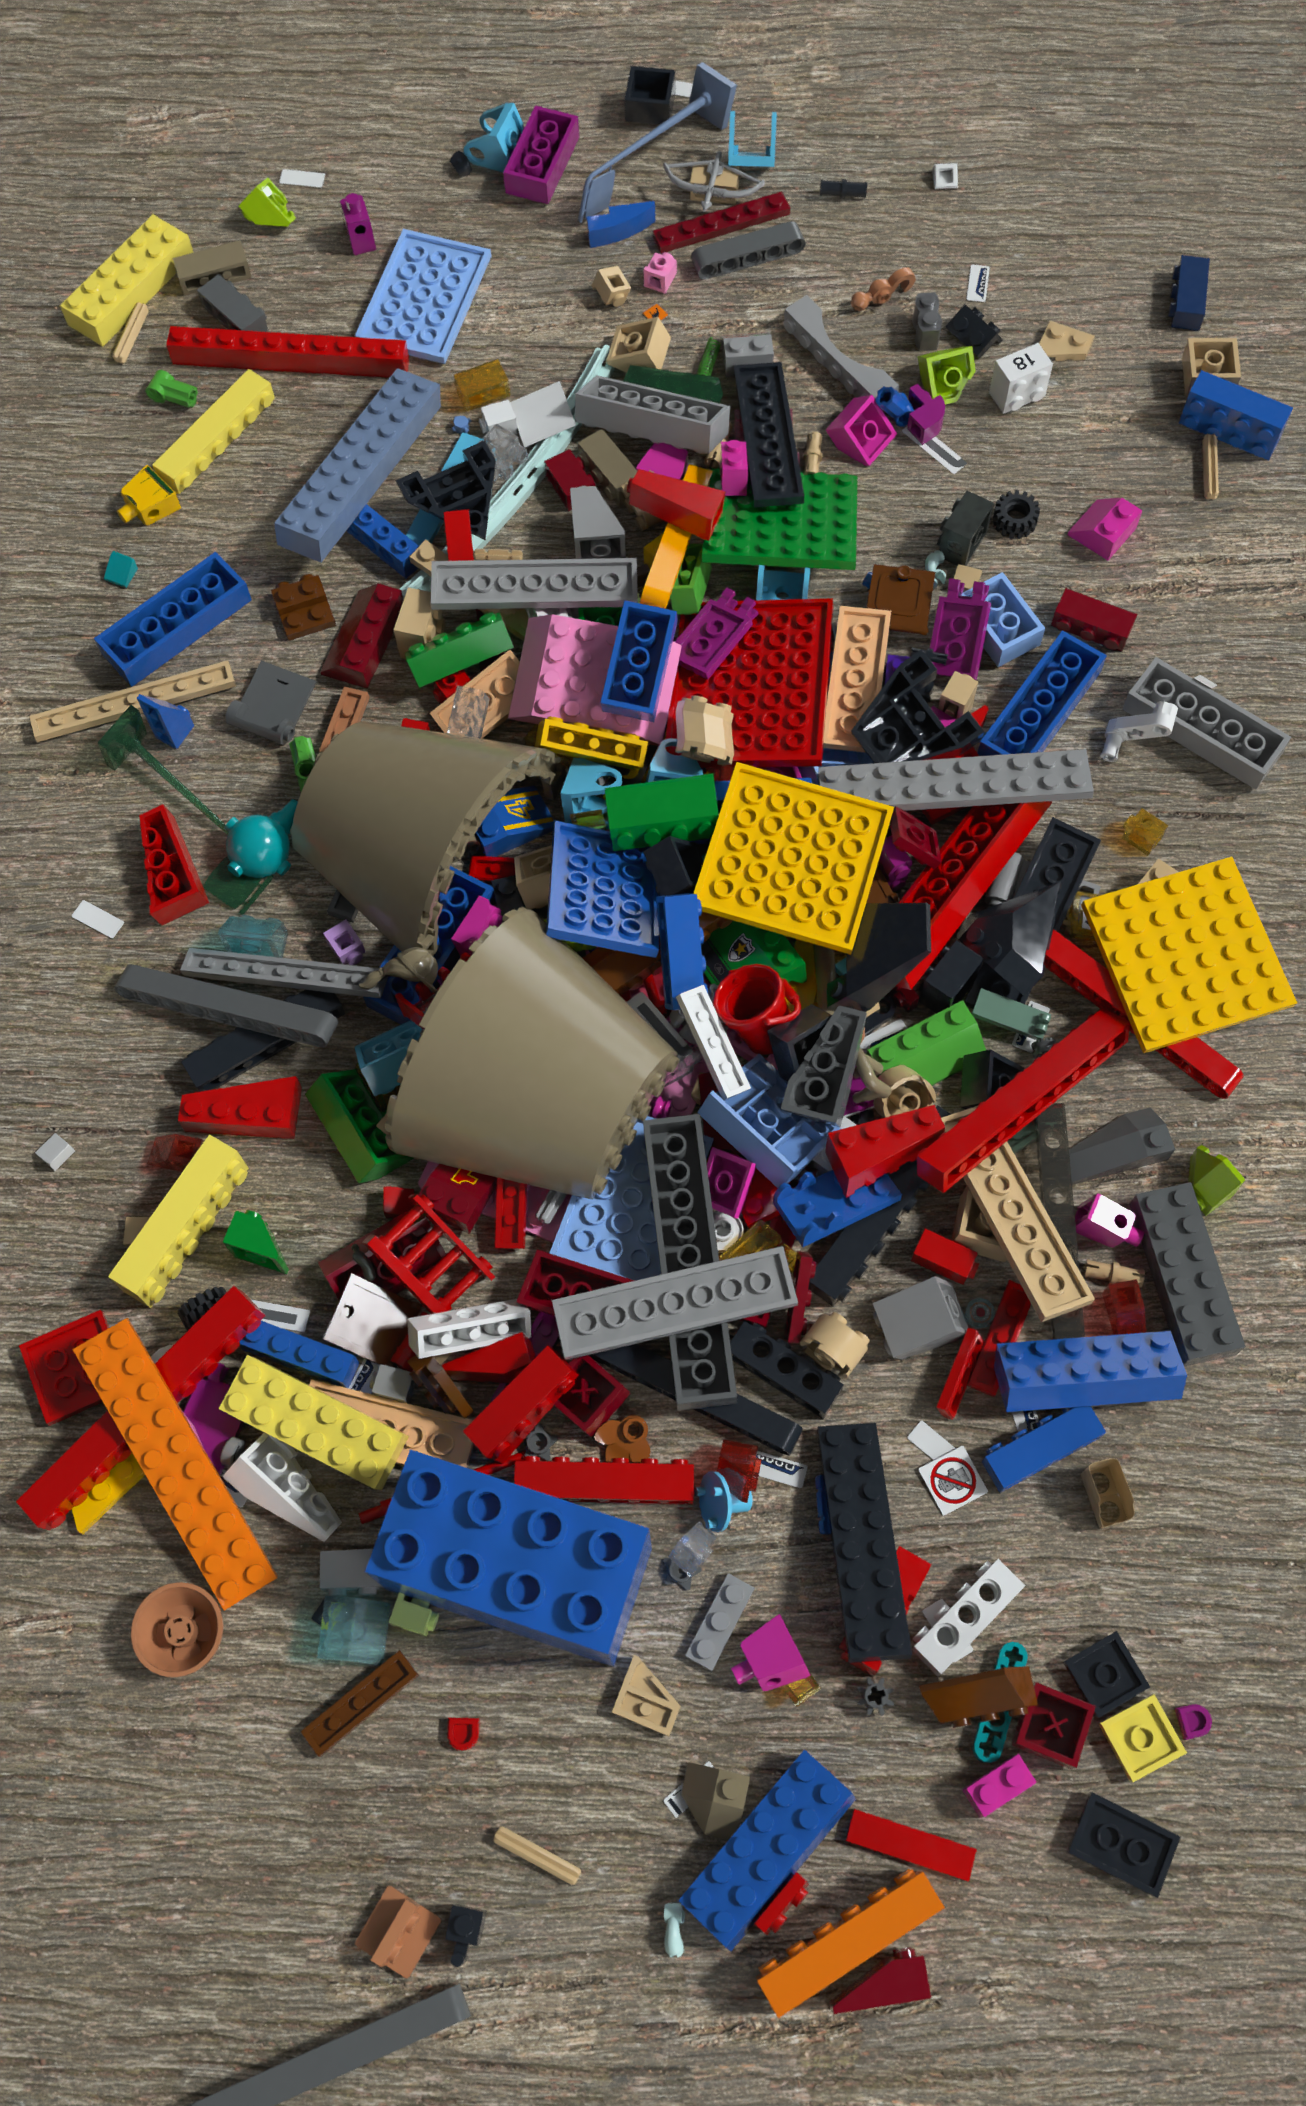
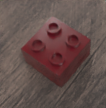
M585 1355L573 1358L569 1363L579 1375L574 1380V1386L567 1393L562 1394L554 1405L593 1438L598 1428L609 1420L631 1393L590 1356Z
M1033 1683L1038 1705L1027 1707L1028 1714L1020 1715L1011 1745L1068 1769L1077 1768L1096 1706L1040 1683Z

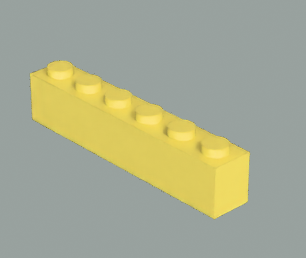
M248 369L152 464L155 473L172 490L180 494L192 484L193 480L202 471L208 468L209 464L218 455L224 452L225 448L234 439L240 436L241 432L250 423L256 420L257 416L266 407L272 404L275 397L271 383Z

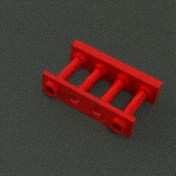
M411 1194L408 1199L415 1206L384 1236L380 1235L377 1237L370 1234L362 1243L431 1314L450 1311L452 1309L451 1305L481 1275L484 1279L490 1281L495 1278L490 1271L493 1267L484 1257L480 1256L477 1258L432 1210L434 1204L424 1194L421 1196ZM424 1214L434 1227L404 1257L400 1256L397 1258L390 1251L393 1248L392 1244ZM443 1234L454 1247L424 1277L420 1276L417 1279L410 1272L413 1268L412 1264ZM463 1255L473 1268L443 1298L439 1297L436 1299L429 1292L432 1289L431 1285Z

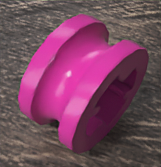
M659 1096L655 1103L652 1117L656 1119L668 1118L673 1100L665 1101L663 1096Z

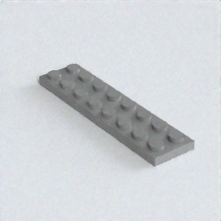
M636 558L432 561L431 566L432 610L623 607L624 600L638 603Z
M783 1246L552 1300L565 1360L798 1305Z

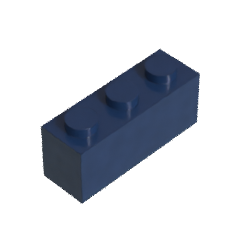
M1181 255L1179 265H1174L1172 280H1175V283L1172 284L1170 298H1173L1174 301L1170 303L1168 317H1172L1171 328L1200 331L1206 310L1210 258Z

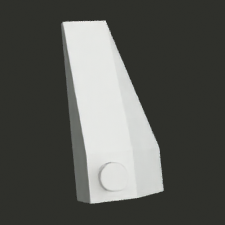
M264 1432L235 1461L223 1477L247 1499L325 1542L342 1523L324 1494L317 1492L310 1482L312 1476L307 1469L302 1470L296 1461L297 1453L294 1448Z

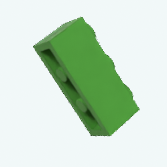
M688 544L670 596L672 608L674 611H677V614L691 615L699 613L712 571L711 563L702 562L703 544Z

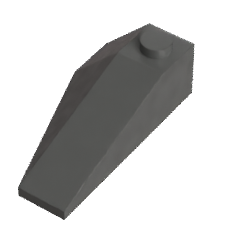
M843 1006L837 1007L821 1031L820 1037L812 1049L807 1052L804 1061L796 1073H793L789 1079L781 1106L782 1110L813 1121L841 1127L867 1012Z
M1150 1107L1123 1114L1055 1158L1052 1162L1061 1187L1167 1161L1175 1151V1147L1166 1123Z

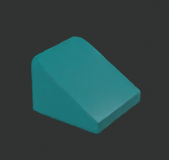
M112 551L104 580L127 588L138 570L135 560L129 556Z

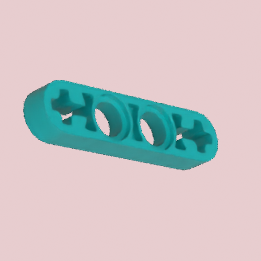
M1009 1642L1002 1646L998 1652L994 1670L1000 1669L1001 1666L1003 1668L1008 1667L1009 1658L1005 1656V1652H1010L1013 1648L1017 1650L1016 1655L1021 1657V1661L1014 1662L1012 1667L1026 1666L1028 1654L1024 1646L1018 1642ZM1008 1711L1003 1712L1004 1722L999 1727L991 1725L989 1721L981 1722L979 1720L972 1748L975 1757L979 1761L991 1763L1000 1758L1012 1718L1009 1717ZM984 1727L991 1732L1001 1733L1000 1739L997 1736H993L991 1746L996 1748L995 1753H990L987 1757L983 1756L984 1750L979 1748L980 1743H986L989 1733L982 1732Z

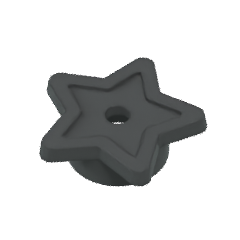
M537 1424L534 1431L523 1440V1443L527 1446L525 1456H540L547 1461L550 1460V1447L557 1442L558 1437L547 1434L542 1424ZM537 1441L541 1442L540 1446L536 1445Z
M684 1550L676 1559H664V1563L669 1570L665 1584L679 1583L686 1590H690L692 1577L701 1572L702 1568L691 1563L688 1551ZM683 1568L684 1573L681 1574L678 1570Z

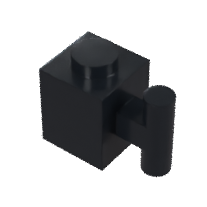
M460 1904L452 1905L445 1939L456 1942L451 1957V1964L454 1967H460L467 1962L469 1945L478 1946L481 1944L487 1910Z

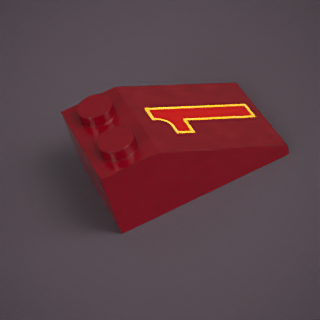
M439 1163L430 1174L419 1196L424 1194L434 1204L432 1210L443 1222L470 1234L497 1186V1177Z
M912 1947L892 1950L893 1956L884 1958L829 2001V2010L833 2014L932 1999L924 1955L915 1952V1949H912Z

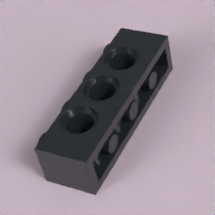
M744 1321L730 1342L732 1361L824 1419L843 1389L844 1384L840 1382L841 1378L830 1370L824 1372L816 1367V1362L805 1354L797 1355L790 1350L792 1347L780 1338L772 1339L766 1335L767 1331L759 1324L752 1322L750 1325ZM757 1346H764L768 1349L769 1354L764 1358H759L754 1355L753 1349ZM781 1362H789L794 1370L791 1373L784 1374L779 1371L777 1366ZM808 1377L814 1378L818 1382V1387L814 1390L806 1389L802 1381Z

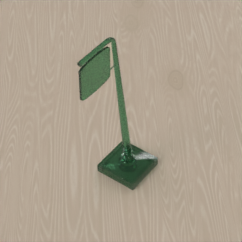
M130 705L98 741V746L106 765L116 771L130 753H136L228 835L229 832L224 829L226 824L141 745V741L147 735V731L140 711ZM226 856L210 874L204 884V889L232 909H236L244 903V907L239 911L243 916L272 881L273 875L268 876L263 884H260L262 878H253L244 874L236 877L227 868L231 862L228 856ZM260 886L258 890L253 894V896L249 899V901L246 902V899L252 894L256 887Z

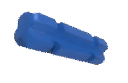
M823 1475L816 1476L815 1484L816 1489H818L816 1494L818 1518H821V1521H819V1532L823 1535H831Z

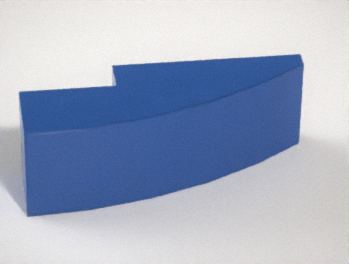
M655 201L609 206V214L588 216L587 230L590 248L619 242L649 227L655 222Z

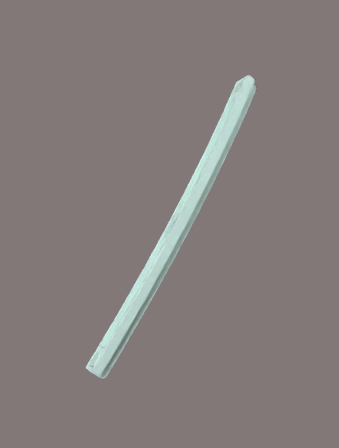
M605 344L602 349H595L585 370L567 398L574 421L575 394L596 375L610 378L615 367L607 363L605 366H602L603 361L607 360L610 350L609 345ZM575 422L576 426L537 442L513 475L491 499L486 540L471 534L473 555L475 549H483L517 512L546 476L544 461L564 452L583 423ZM532 469L536 470L530 479L527 478ZM519 487L521 490L516 496L513 495V492ZM446 546L442 551L448 555ZM420 570L400 588L403 599L408 587L431 592V576Z

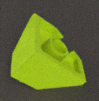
M266 178L257 185L239 205L243 216L248 221H253L257 225L289 226L296 219L294 213L291 210L288 212L286 209L288 201L285 195L269 178Z
M972 346L940 350L917 356L921 382L932 399L941 395L945 405L958 401L964 386L976 372Z
M1200 1145L1190 1157L1188 1183H1192L1200 1211L1207 1216L1229 1200L1246 1180L1226 1157L1221 1154L1214 1157L1208 1154L1210 1153L1209 1148Z

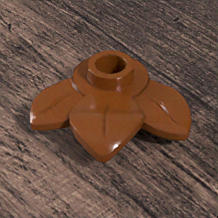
M629 1415L622 1421L609 1420L601 1425L594 1435V1440L607 1445L605 1450L606 1463H611L612 1458L631 1459L633 1463H641V1459L650 1457V1446L646 1440L648 1426L646 1421L640 1416ZM631 1424H635L638 1428L637 1433L633 1436L628 1433V1427Z

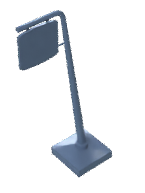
M705 63L698 64L688 106L587 177L584 184L578 222L583 221V216L587 219L588 216H593L608 208L615 180V171L611 170L613 164L695 112L719 129L727 128L737 84ZM610 167L609 172L593 179L596 175Z

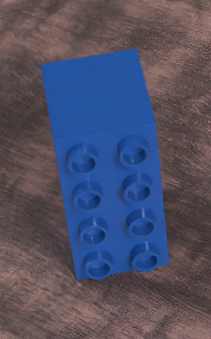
M410 1449L365 1572L386 1590L398 1594L399 1592L403 1593L409 1598L420 1599L430 1603V1605L614 1667L652 1546L650 1531L647 1527Z

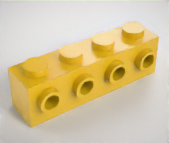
M547 717V719L539 722L535 747L545 748L561 755L584 758L597 763L637 771L644 766L648 742L639 740V736L632 734L621 736L614 734V731L610 729L599 728V730H594L584 723L574 722L572 725L563 723L561 718Z

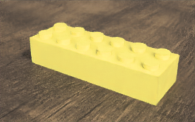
M152 215L60 305L68 326L103 347L128 322L136 303L146 304L177 273L173 258L194 253L188 235L157 216Z
M210 1134L108 1276L123 1292L149 1308L163 1298L167 1284L171 1279H175L182 1269L181 1264L188 1255L190 1256L195 1252L199 1244L198 1240L204 1232H208L211 1229L219 1210L228 1205L231 1193L235 1187L241 1185L246 1179L249 1168L238 1151Z
M249 1355L246 1356L219 1407L220 1410L376 1490L383 1489L409 1438L408 1435Z

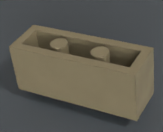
M241 240L173 258L184 296L197 293L200 287L218 274L226 281L229 280L232 283L252 278Z
M600 429L578 442L579 454H577V457L581 459L584 468L587 467L591 472L595 483L602 485L607 497L611 501L614 500L621 507L625 505L624 500L626 498L620 486L628 482L630 478H634L637 470L604 430Z

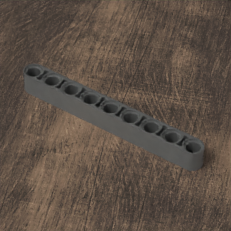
M133 964L126 966L114 987V990L120 996L132 1001L321 1048L327 1046L338 1025L336 1017L322 1010Z
M459 1983L188 2106H275L471 2017L461 1985Z

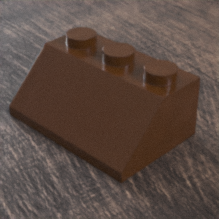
M1029 1666L1001 1668L919 1686L920 1693L939 1722H952L953 1728L972 1725L970 1719L980 1717L981 1722L1000 1719L999 1713L1005 1711L1009 1712V1717L1028 1714L1027 1707L1038 1705Z

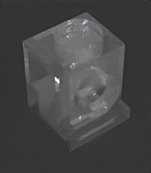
M699 1521L679 1540L668 1557L691 1577L699 1566L714 1552L710 1547L714 1544L717 1536Z

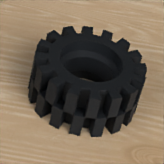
M1015 490L1013 495L1011 491H1008L1006 496L1004 494L1000 496V499L996 502L993 514V525H996L997 532L1002 530L1001 535L1004 537L1007 533L1010 534V539H1013L1014 535H1017L1018 539H1022L1023 534L1027 537L1030 535V531L1033 533L1040 514L1039 503L1034 501L1035 497L1033 495L1028 498V492L1023 491V494L1020 495L1019 490ZM1012 510L1020 511L1026 517L1014 519L1007 512Z
M213 1287L212 1290L207 1289L202 1294H196L195 1298L188 1299V1303L181 1305L177 1314L186 1331L227 1293L225 1288Z

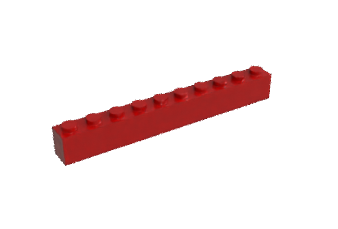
M170 326L166 344L173 365L390 378L397 368L408 372L410 361L406 340Z
M1104 1007L1095 1014L1090 1015L1078 1028L1072 1029L1068 1036L1059 1043H1055L1043 1056L1036 1058L1023 1072L1017 1073L1013 1080L1004 1087H1000L988 1100L981 1102L968 1116L962 1117L948 1132L942 1133L938 1140L928 1148H923L917 1156V1176L942 1193L946 1192L1128 1043L1130 1022Z
M233 1286L155 1363L177 1403L183 1397L191 1395L197 1388V1384L205 1376L212 1374L217 1369L218 1363L226 1355L233 1353L240 1345V1341L248 1333L255 1331L260 1326L261 1320L266 1316L236 1286ZM107 1410L16 1501L37 1527L50 1531L61 1525L66 1519L65 1515L73 1507L83 1503L88 1497V1492L95 1485L104 1482L110 1475V1470L117 1463L126 1460L132 1453L109 1411Z

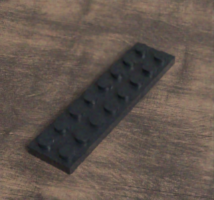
M782 362L734 365V378L744 442H746L747 464L754 507L804 504V490Z
M1052 817L1014 898L1061 881L1062 888L1061 893L1057 895L1055 905L1057 912L1053 927L1055 931L1059 932L1101 839ZM983 961L964 1003L973 1009L978 993L982 988L1025 1004L1031 990L1026 996L1022 995Z
M876 1423L818 1426L817 1438L848 1662L911 1659L912 1648Z

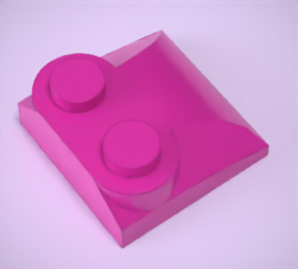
M480 895L451 938L460 956L463 953H468L472 956L474 952L470 951L469 947L481 937L482 933L490 925L492 927L494 925L499 927L502 924L501 910L492 906L488 899Z
M712 1147L707 1162L712 1209L738 1219L755 1171V1163L743 1159L739 1155Z

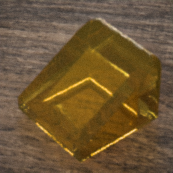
M812 1675L780 1686L796 1707L800 1706L821 1689Z

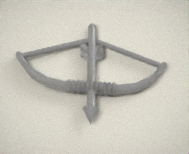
M717 151L715 160L667 164L665 162L663 164V168L671 182L693 193L705 194L704 201H701L704 212L712 205L710 202L711 196L723 197V199L742 198L752 195L765 185L764 180L760 181L721 162V151ZM708 165L707 172L711 174L709 184L702 186V184H691L682 181L673 175L669 168ZM723 168L757 184L750 189L741 191H727L719 187L714 188L716 176L722 174Z

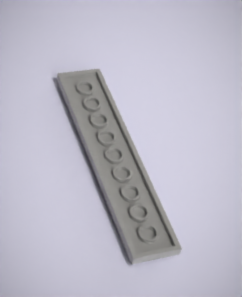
M1086 749L818 767L820 786L889 806H896L904 811L1093 798L1094 793Z

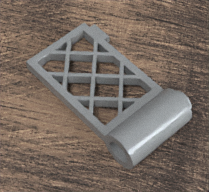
M1016 852L1013 854L987 889L984 902L988 907L1014 898L1030 864L1020 854ZM1084 880L1079 889L1092 892L1091 898L1097 897L1101 888L1099 885ZM1076 894L1073 900L1076 906L1069 909L1061 927L1065 928L1064 933L1080 938L1081 934H1087L1088 929L1074 923L1069 916L1070 913L1079 910L1080 899Z

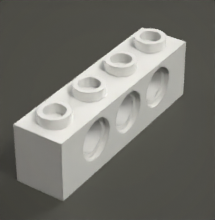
M517 1299L407 1318L409 1346L420 1359L489 1346L520 1332H523L527 1338H531L530 1310L525 1306L517 1304Z
M999 1559L993 1564L987 1561L975 1573L979 1579L972 1586L966 1583L955 1594L958 1601L951 1608L945 1604L934 1616L938 1622L930 1630L924 1626L913 1638L917 1644L912 1648V1651L937 1676H940L1025 1587ZM981 1586H988L993 1590V1601L987 1602L980 1597L979 1589ZM966 1607L972 1611V1623L967 1624L959 1619L958 1611L960 1608ZM940 1629H946L952 1634L953 1641L951 1645L945 1646L938 1641L937 1633Z

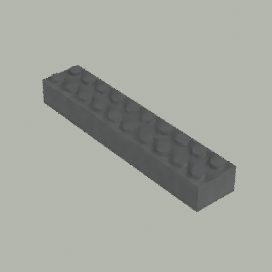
M700 1114L643 1120L661 1275L718 1262L719 1256ZM727 1322L670 1335L669 1343L678 1411L737 1404Z

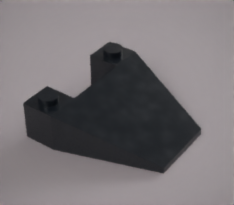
M922 649L898 666L851 730L853 736L874 763L947 759L962 755L983 738L984 730L969 711L947 727H944L918 691L935 680L937 668Z
M866 903L851 955L846 953V974L827 984L828 1009L835 1012L838 1006L867 1012L931 953L930 904Z

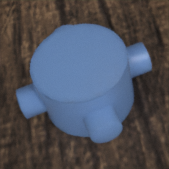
M456 416L452 430L460 434L462 432L468 433L471 419L465 416Z

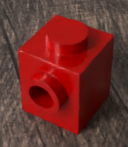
M462 669L434 681L435 690H433V694L438 703L442 704L471 681V679Z

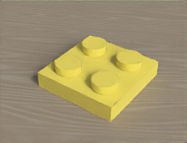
M1155 1694L1099 1723L1130 1783L1187 1753Z

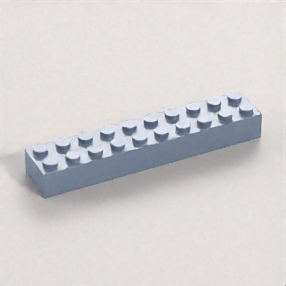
M397 368L275 521L277 545L322 563L441 408L440 384Z

